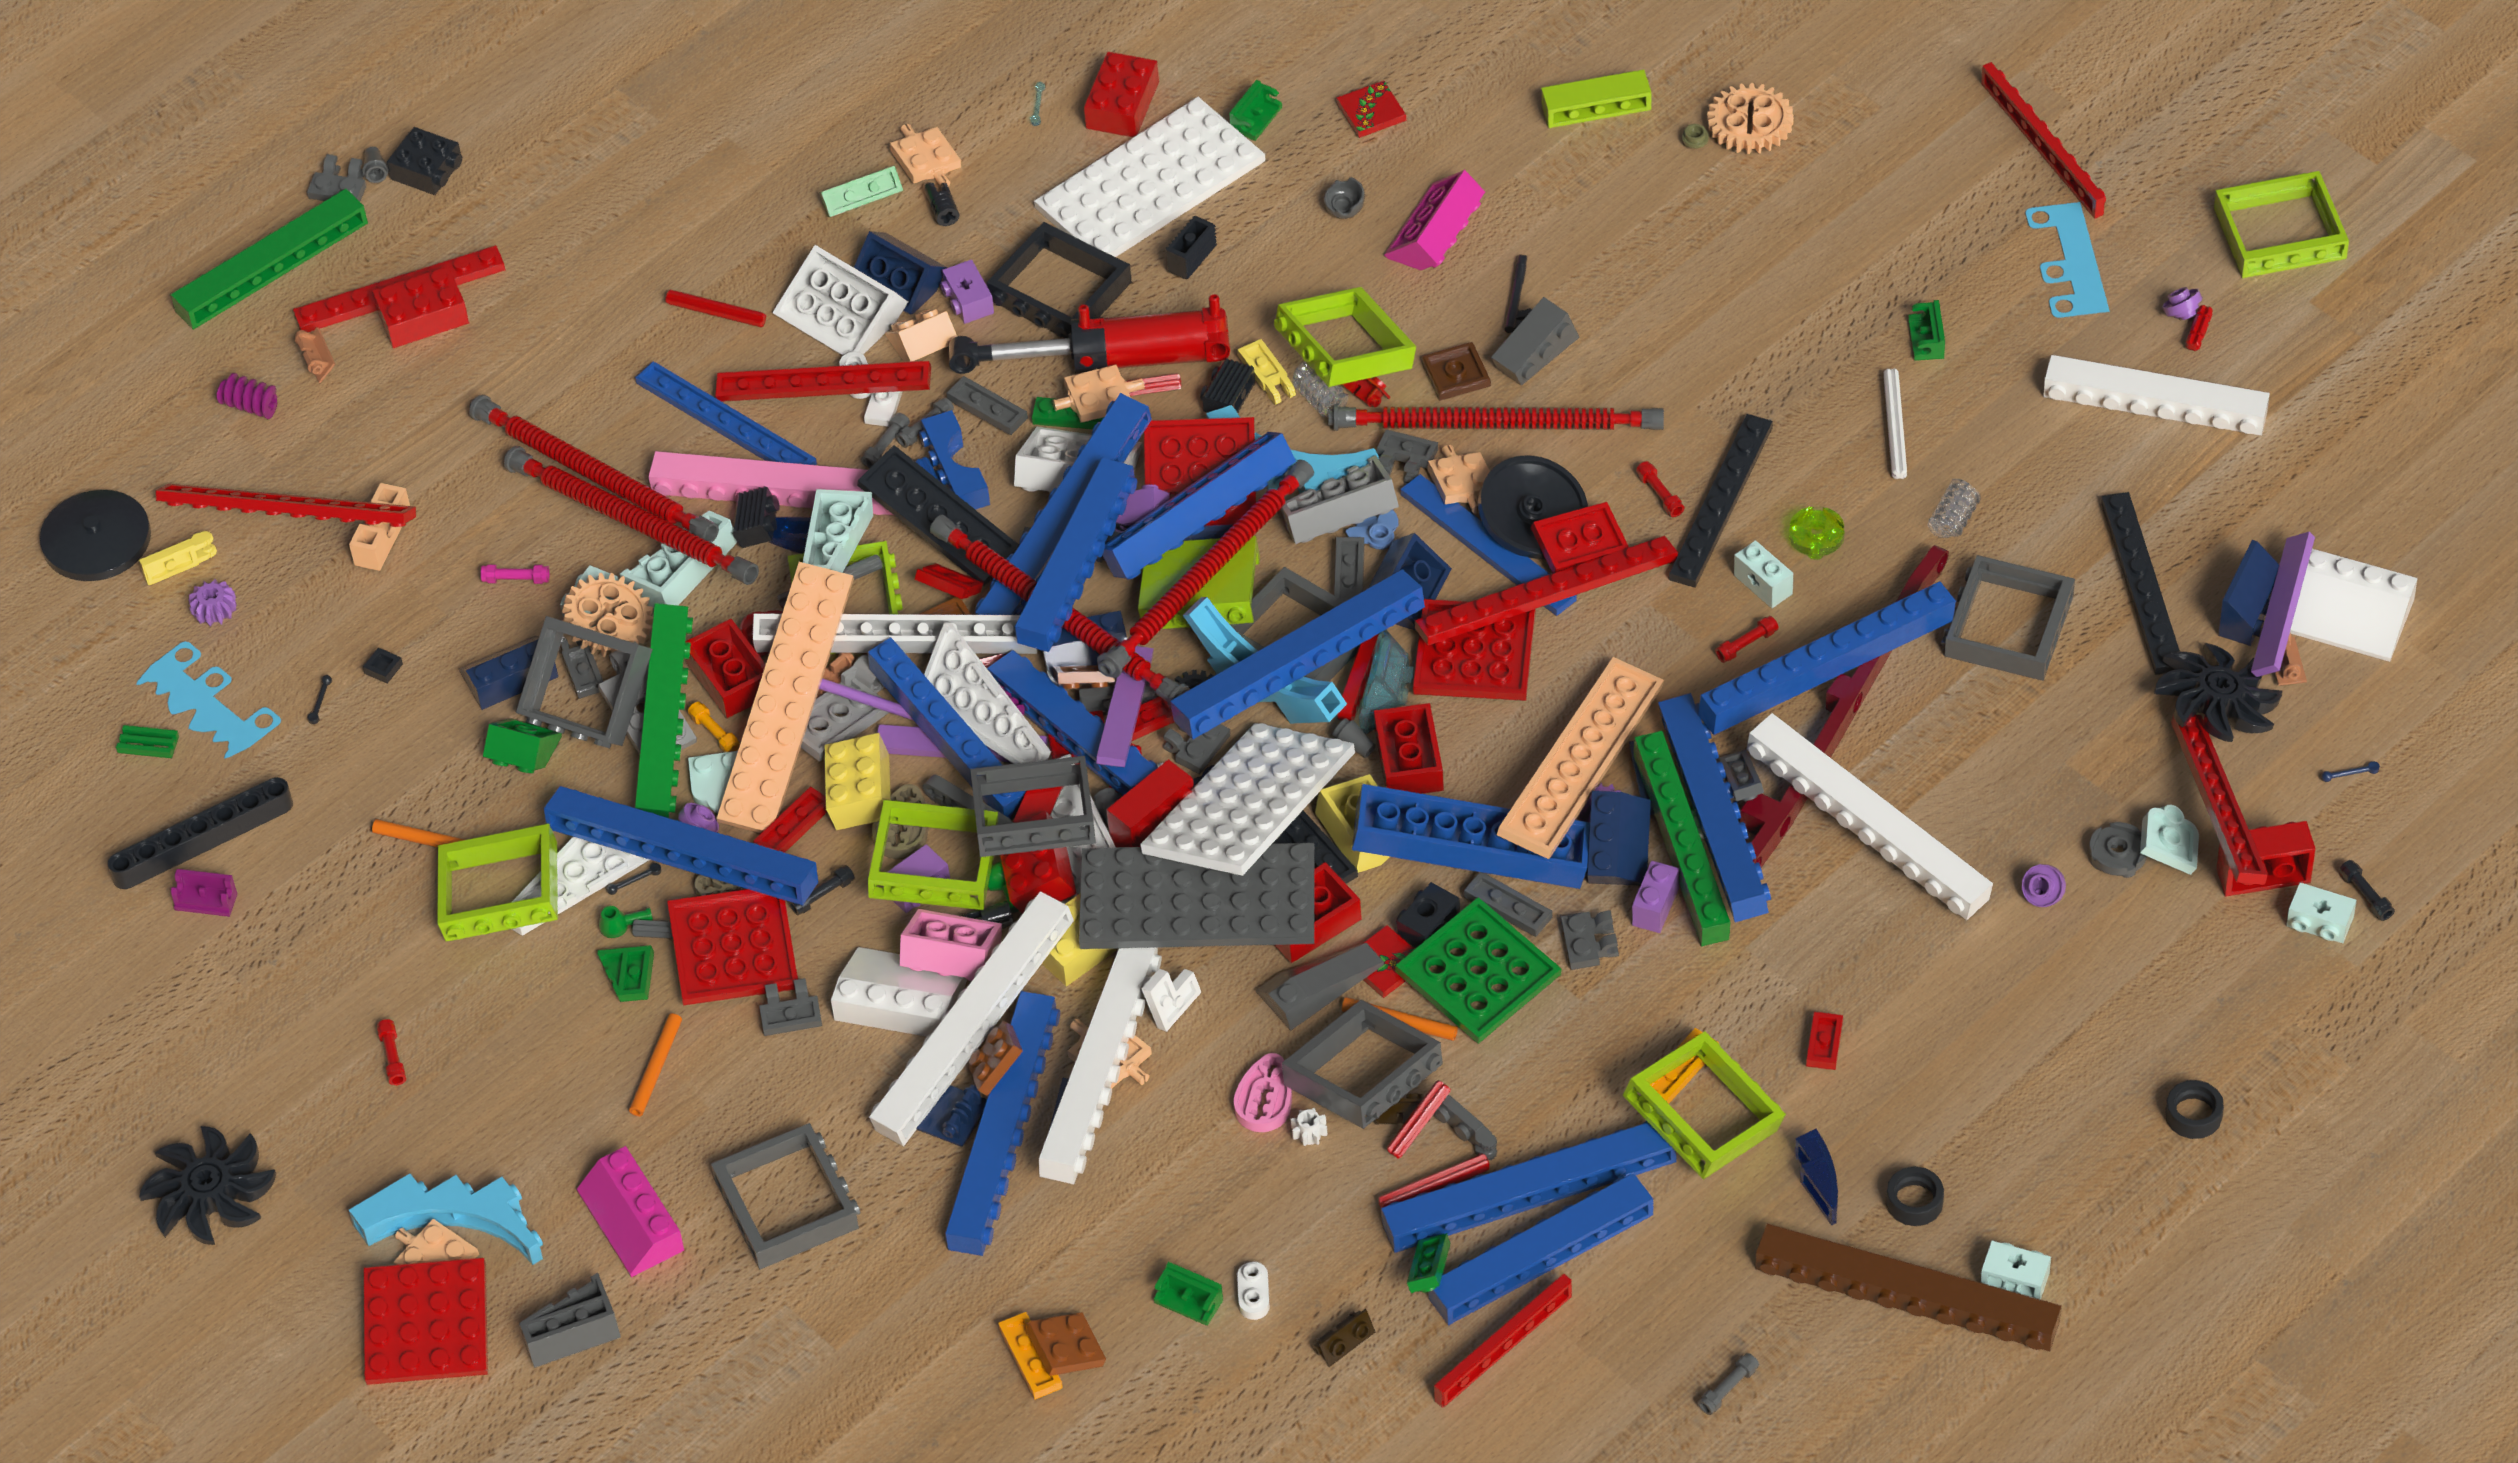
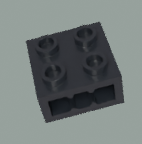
M413 127L387 160L390 179L436 195L441 187L447 184L448 178L455 169L460 167L462 155L459 142Z

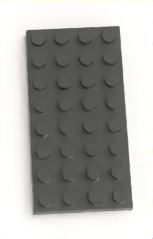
M1314 843L1271 844L1243 876L1142 854L1141 847L1082 848L1080 949L1314 944Z

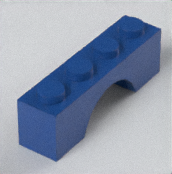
M950 410L922 419L923 431L919 432L920 440L923 447H928L930 450L928 451L929 460L933 467L937 466L938 468L937 476L939 481L975 510L990 505L988 486L980 469L964 467L952 460L954 454L963 447L961 428L953 411Z

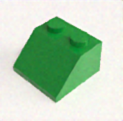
M512 718L491 723L488 727L483 757L492 759V764L498 766H508L511 764L518 766L517 770L520 772L532 774L535 770L546 767L562 737V733Z

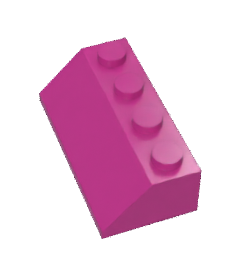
M1466 170L1432 183L1384 256L1387 259L1421 271L1429 267L1435 268L1439 266L1445 259L1444 254L1447 249L1452 247L1457 241L1456 236L1459 231L1464 229L1469 223L1468 218L1470 214L1481 205L1480 199L1485 191Z
M624 1146L600 1158L578 1186L577 1192L630 1277L683 1252L684 1246L679 1228L628 1148Z

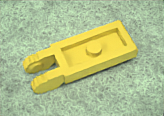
M1262 339L1237 349V355L1243 364L1254 367L1255 380L1263 391L1266 390L1273 404L1281 402L1280 394L1275 388L1278 384H1281L1283 391L1288 397L1291 398L1296 395L1295 388L1287 377V372Z
M208 531L196 533L192 536L191 540H185L140 559L139 562L146 583L152 585L193 568L210 557L212 558L217 552L215 545L211 544L213 542L212 533Z

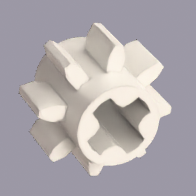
M1315 1108L1312 1110H1299L1297 1119L1291 1118L1293 1139L1299 1138L1303 1146L1318 1145L1321 1136H1327L1326 1116H1319Z

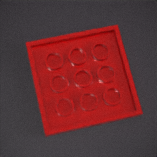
M1254 417L1151 421L1144 431L1145 485H1157L1160 490L1169 493L1170 500L1255 441ZM1256 491L1247 495L1245 502L1225 510L1226 514L1223 517L1214 521L1211 520L1205 525L1235 524L1256 503Z
M1424 599L1425 607L1422 609L1421 618L1467 603V601ZM1536 609L1431 645H1427L1419 635L1413 694L1526 701Z
M747 889L667 901L683 1006L766 994L765 985L777 983L778 992L795 990L794 980H798L785 900Z
M484 1258L364 1268L365 1382L367 1385L488 1375L486 1261Z

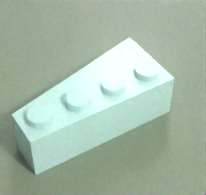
M816 489L803 563L843 573L873 517L872 492Z
M709 510L702 516L719 526L718 535L712 543L722 549V554L726 555L737 543L733 535L731 520ZM661 544L662 549L651 557L645 555L638 560V566L631 571L627 568L620 573V577H625L624 584L626 585L634 581V590L642 588L641 598L649 597L648 606L654 608L655 603L679 605L714 567H709L665 544Z

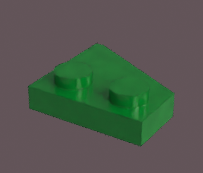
M652 946L598 950L597 954L620 1002L648 1000L654 960Z

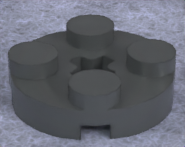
M2123 822L2110 823V827L2104 829L2102 827L2098 828L2090 839L2089 854L2092 866L2110 875L2123 876L2125 878L2134 876L2136 871L2147 860V856L2140 853L2142 832L2137 827ZM2118 845L2123 846L2124 852H2115L2111 848L2116 849Z

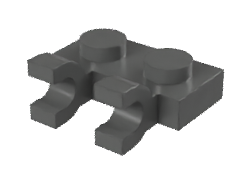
M327 154L323 173L315 172L307 191L309 199L326 201L333 195L347 189L354 197L361 201L367 187L363 179V169H360L362 159L351 158L348 177L338 176L341 168L339 165H336L337 156Z
M1386 429L1377 447V454L1380 456L1379 461L1389 476L1392 473L1395 460L1405 462L1404 471L1407 474L1404 478V483L1408 484L1419 475L1421 467L1427 468L1428 461L1434 459L1438 451V442Z
M1219 724L1195 739L1190 737L1186 742L1179 733L1169 728L1164 735V740L1167 741L1164 745V750L1177 754L1176 763L1200 775L1230 737V729Z
M1611 910L1600 912L1595 918H1591L1590 912L1561 917L1571 970L1600 965L1599 958L1619 956L1616 933L1610 934L1614 933ZM1595 934H1609L1602 937L1599 942H1596Z
M805 978L794 980L797 999L780 1002L777 983L765 985L768 1004L759 1005L764 1036L822 1026L818 997H809Z

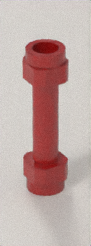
M1649 461L1642 462L1636 469L1641 481L1644 484L1649 483L1663 501V509L1671 517L1681 515L1685 509L1681 499L1677 495L1672 496L1657 477V469Z
M1772 616L1764 617L1757 621V627L1731 643L1728 640L1724 641L1719 647L1715 648L1717 658L1722 663L1731 661L1737 657L1739 650L1760 637L1768 638L1779 629L1777 621Z
M385 1019L378 1022L377 1030L380 1041L384 1043L388 1062L386 1072L389 1083L397 1086L406 1081V1074L403 1063L399 1061L395 1043L397 1033L394 1021Z

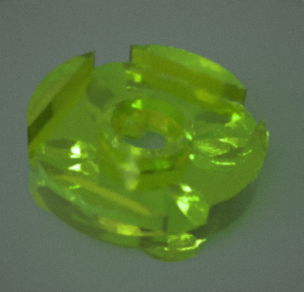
M1807 507L1798 511L1791 518L1789 540L1796 550L1806 554L1810 559L1819 560L1824 555L1835 552L1844 543L1843 519L1838 513L1829 508L1823 507L1822 511L1814 510V507ZM1814 529L1818 531L1821 529L1822 533L1813 534L1811 530Z

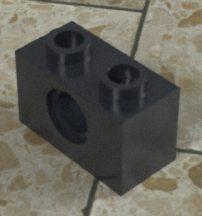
M1430 882L1424 890H1420L1416 894L1413 903L1408 909H1403L1396 919L1398 935L1408 944L1417 948L1460 913L1459 897Z

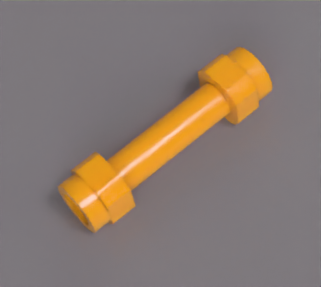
M695 702L689 707L688 714L692 720L698 725L701 723L719 741V746L724 753L739 750L741 743L737 737L731 732L727 734L712 719L709 709L704 704Z

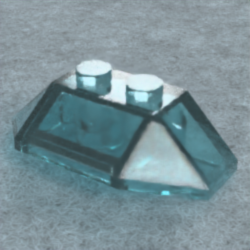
M1387 630L1379 633L1359 715L1360 728L1365 734L1375 730L1374 710L1396 708L1407 704L1408 689L1406 684L1411 683L1413 678V666H1409L1408 653Z

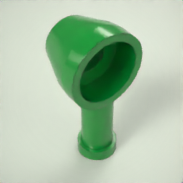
M1002 861L997 862L991 867L988 888L990 891L1002 890L1008 901L1011 913L1018 912L1019 910L1009 899Z
M607 906L602 910L599 918L600 932L607 938H618L627 931L629 925H633L634 920H653L651 908L624 915L617 907Z

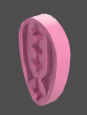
M1275 1053L1264 1055L1251 1066L1238 1085L1234 1095L1235 1116L1243 1127L1251 1131L1268 1132L1282 1126L1290 1115L1292 1089L1284 1085L1282 1071L1284 1059L1282 1056ZM1272 1065L1277 1066V1068H1274L1271 1077H1268V1069ZM1268 1089L1270 1092L1266 1094L1267 1104L1263 1105V1116L1256 1120L1254 1117L1258 1116V1105L1262 1102L1261 1093Z

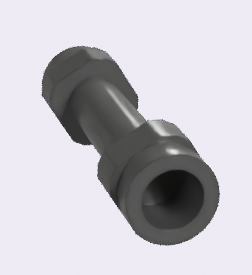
M946 397L936 401L933 404V410L911 427L905 426L896 435L898 443L904 448L914 444L917 441L919 432L923 431L921 420L950 410L953 411L954 406L951 401Z
M897 413L890 419L888 430L873 448H867L861 458V462L870 469L882 457V453L894 440L899 431L910 424L909 418L902 413Z
M1745 1353L1735 1362V1369L1713 1391L1707 1390L1702 1395V1398L1698 1401L1699 1408L1708 1415L1716 1412L1722 1406V1399L1744 1377L1750 1378L1755 1373V1370L1759 1367L1758 1360L1750 1353Z

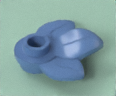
M1392 509L1386 514L1379 515V517L1372 516L1356 524V527L1347 529L1346 534L1348 537H1364L1365 544H1369L1372 548L1386 549L1391 546L1395 539L1394 531L1399 525L1397 514Z

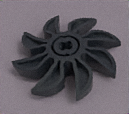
M2204 643L2203 650L2207 661L2202 655L2192 652H2173L2164 656L2163 662L2174 670L2165 673L2159 678L2154 694L2179 696L2173 710V715L2182 728L2197 713L2205 714L2202 722L2203 728L2210 735L2227 742H2232L2234 739L2230 725L2235 730L2245 733H2264L2273 729L2274 723L2264 717L2263 714L2271 712L2278 706L2282 697V690L2258 688L2262 676L2256 677L2251 672L2254 657L2245 668L2235 672L2232 671L2235 661L2232 655L2223 648L2213 644Z
M200 1126L206 1145V1155L203 1158H197L192 1145L185 1143H174L160 1148L155 1152L156 1157L182 1171L170 1168L157 1171L146 1180L141 1188L139 1198L140 1201L163 1197L157 1208L156 1220L160 1232L165 1238L186 1215V1222L192 1236L203 1244L215 1245L209 1216L213 1212H219L223 1225L232 1228L249 1226L260 1220L261 1215L234 1201V1199L250 1203L261 1198L272 1187L276 1178V1171L273 1169L253 1173L258 1163L259 1149L251 1133L235 1152L230 1155L225 1137L220 1131L212 1127Z

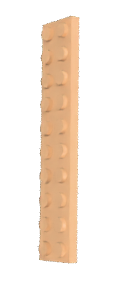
M802 562L798 563L717 815V822L762 833L779 817L854 581L853 575Z
M1613 657L1499 826L1497 836L1550 859L1591 797L1592 791L1596 789L1662 689L1664 680Z

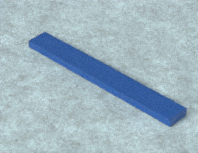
M654 361L635 377L636 384L765 461L817 465L816 458Z
M1418 475L1401 488V496L1516 585L1550 575L1529 557L1517 555L1502 547L1491 537L1482 521L1459 503L1444 504L1436 485L1423 475ZM1577 595L1545 605L1544 607L1558 616L1577 601Z

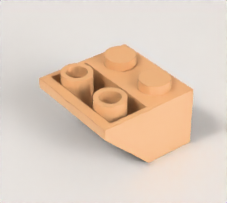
M937 308L927 309L915 314V320L910 319L906 321L904 319L891 325L892 330L885 334L903 362H913L947 347L950 341L957 337L947 311L938 312Z

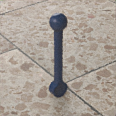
M2372 761L2368 766L2333 773L2324 771L2321 774V779L2324 782H2329L2332 778L2363 772L2376 774L2379 772L2380 765Z

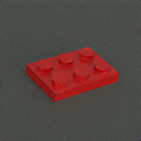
M1608 502L1533 522L1531 526L1532 532L1552 573L1629 548Z

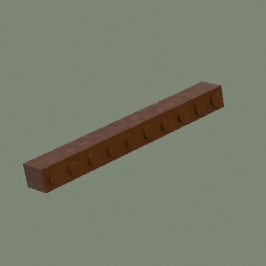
M1771 1224L1766 1225L1756 1251V1269L1767 1275L1782 1276L1796 1283H1807L1828 1292L1835 1291L1846 1294L1856 1300L1864 1299L1878 1303L1885 1308H1896L1909 1312L1914 1316L1935 1319L1945 1325L1953 1324L1967 1328L1974 1333L1996 1336L2000 1340L2024 1344L2034 1350L2042 1349L2050 1352L2060 1324L2062 1305Z

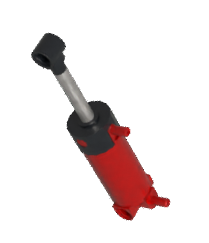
M1216 294L1209 296V307L1202 308V310L1109 318H1090L1089 307L1083 304L1078 307L1079 319H1071L1072 333H1069L1070 338L978 345V341L974 342L967 336H958L950 341L948 347L949 366L958 374L971 372L976 366H980L979 362L1070 354L1071 359L1074 360L1075 373L1088 372L1117 365V368L1204 361L1217 362L1228 358L1230 355L1227 315L1225 310L1220 308V299Z

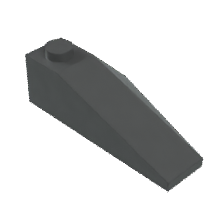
M1367 943L1281 972L1257 988L1256 993L1291 1031L1382 967L1384 961Z

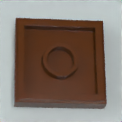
M1473 342L1421 356L1423 367L1439 401L1491 386L1490 377Z

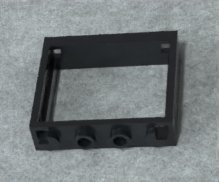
M1043 222L987 281V287L996 306H1002L1012 311L1016 316L1024 317L1035 323L1038 327L1045 328L1057 334L1060 338L1066 339L1070 338L1069 333H1072L1071 319H1079L1078 311L1070 317L1009 286L1043 248L1107 279L1084 303L1089 307L1090 318L1100 317L1132 283L1129 263Z

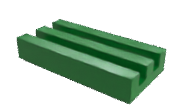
M123 725V734H120V743H117L116 749L121 754L172 759L179 739L178 730ZM127 743H138V744H143V745H135V744H127ZM154 745H157V746H167L168 748L155 747Z

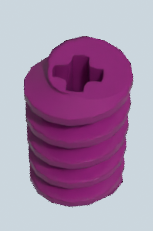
M234 372L221 382L216 394L218 403L226 404L232 408L236 407L238 410H245L260 417L264 416L266 419L273 417L278 403L276 386L270 385L267 388L265 382L258 384L255 379H251L248 382L246 376L239 378L238 374Z

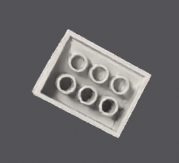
M814 245L774 309L773 314L841 355L849 352L864 354L891 328L892 324L896 323L908 301Z
M1037 426L1016 455L1014 486L1022 487L1026 491L1043 490L1051 493L1054 488H1058L1063 480L1065 470L1074 464L1079 449L1083 444L1088 443L1092 435ZM1137 442L1124 461V464L1132 465L1134 471L1143 442Z
M2312 549L2290 632L2297 636L2390 662L2412 607L2418 578Z
M858 947L840 974L831 998L834 1020L927 1037L938 1027L942 1016L947 1011H950L957 1002V998L964 989L967 979L953 975L942 976L937 972L926 970L914 971L909 967L900 966V954Z

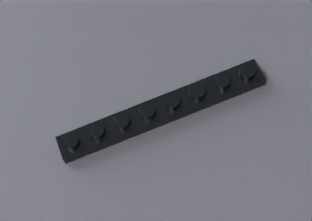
M1750 414L1746 415L1669 573L1670 581L1696 588L1773 428L1772 420Z
M2124 492L2102 496V508L2155 675L2165 674L2174 669L2163 662L2164 656L2173 652H2180L2130 493Z

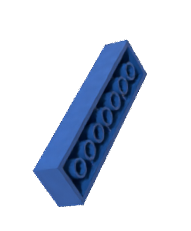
M1362 784L1356 806L1352 850L1580 889L1587 870L1590 822L1575 820L1550 859H1547L1497 836L1499 826L1511 809Z

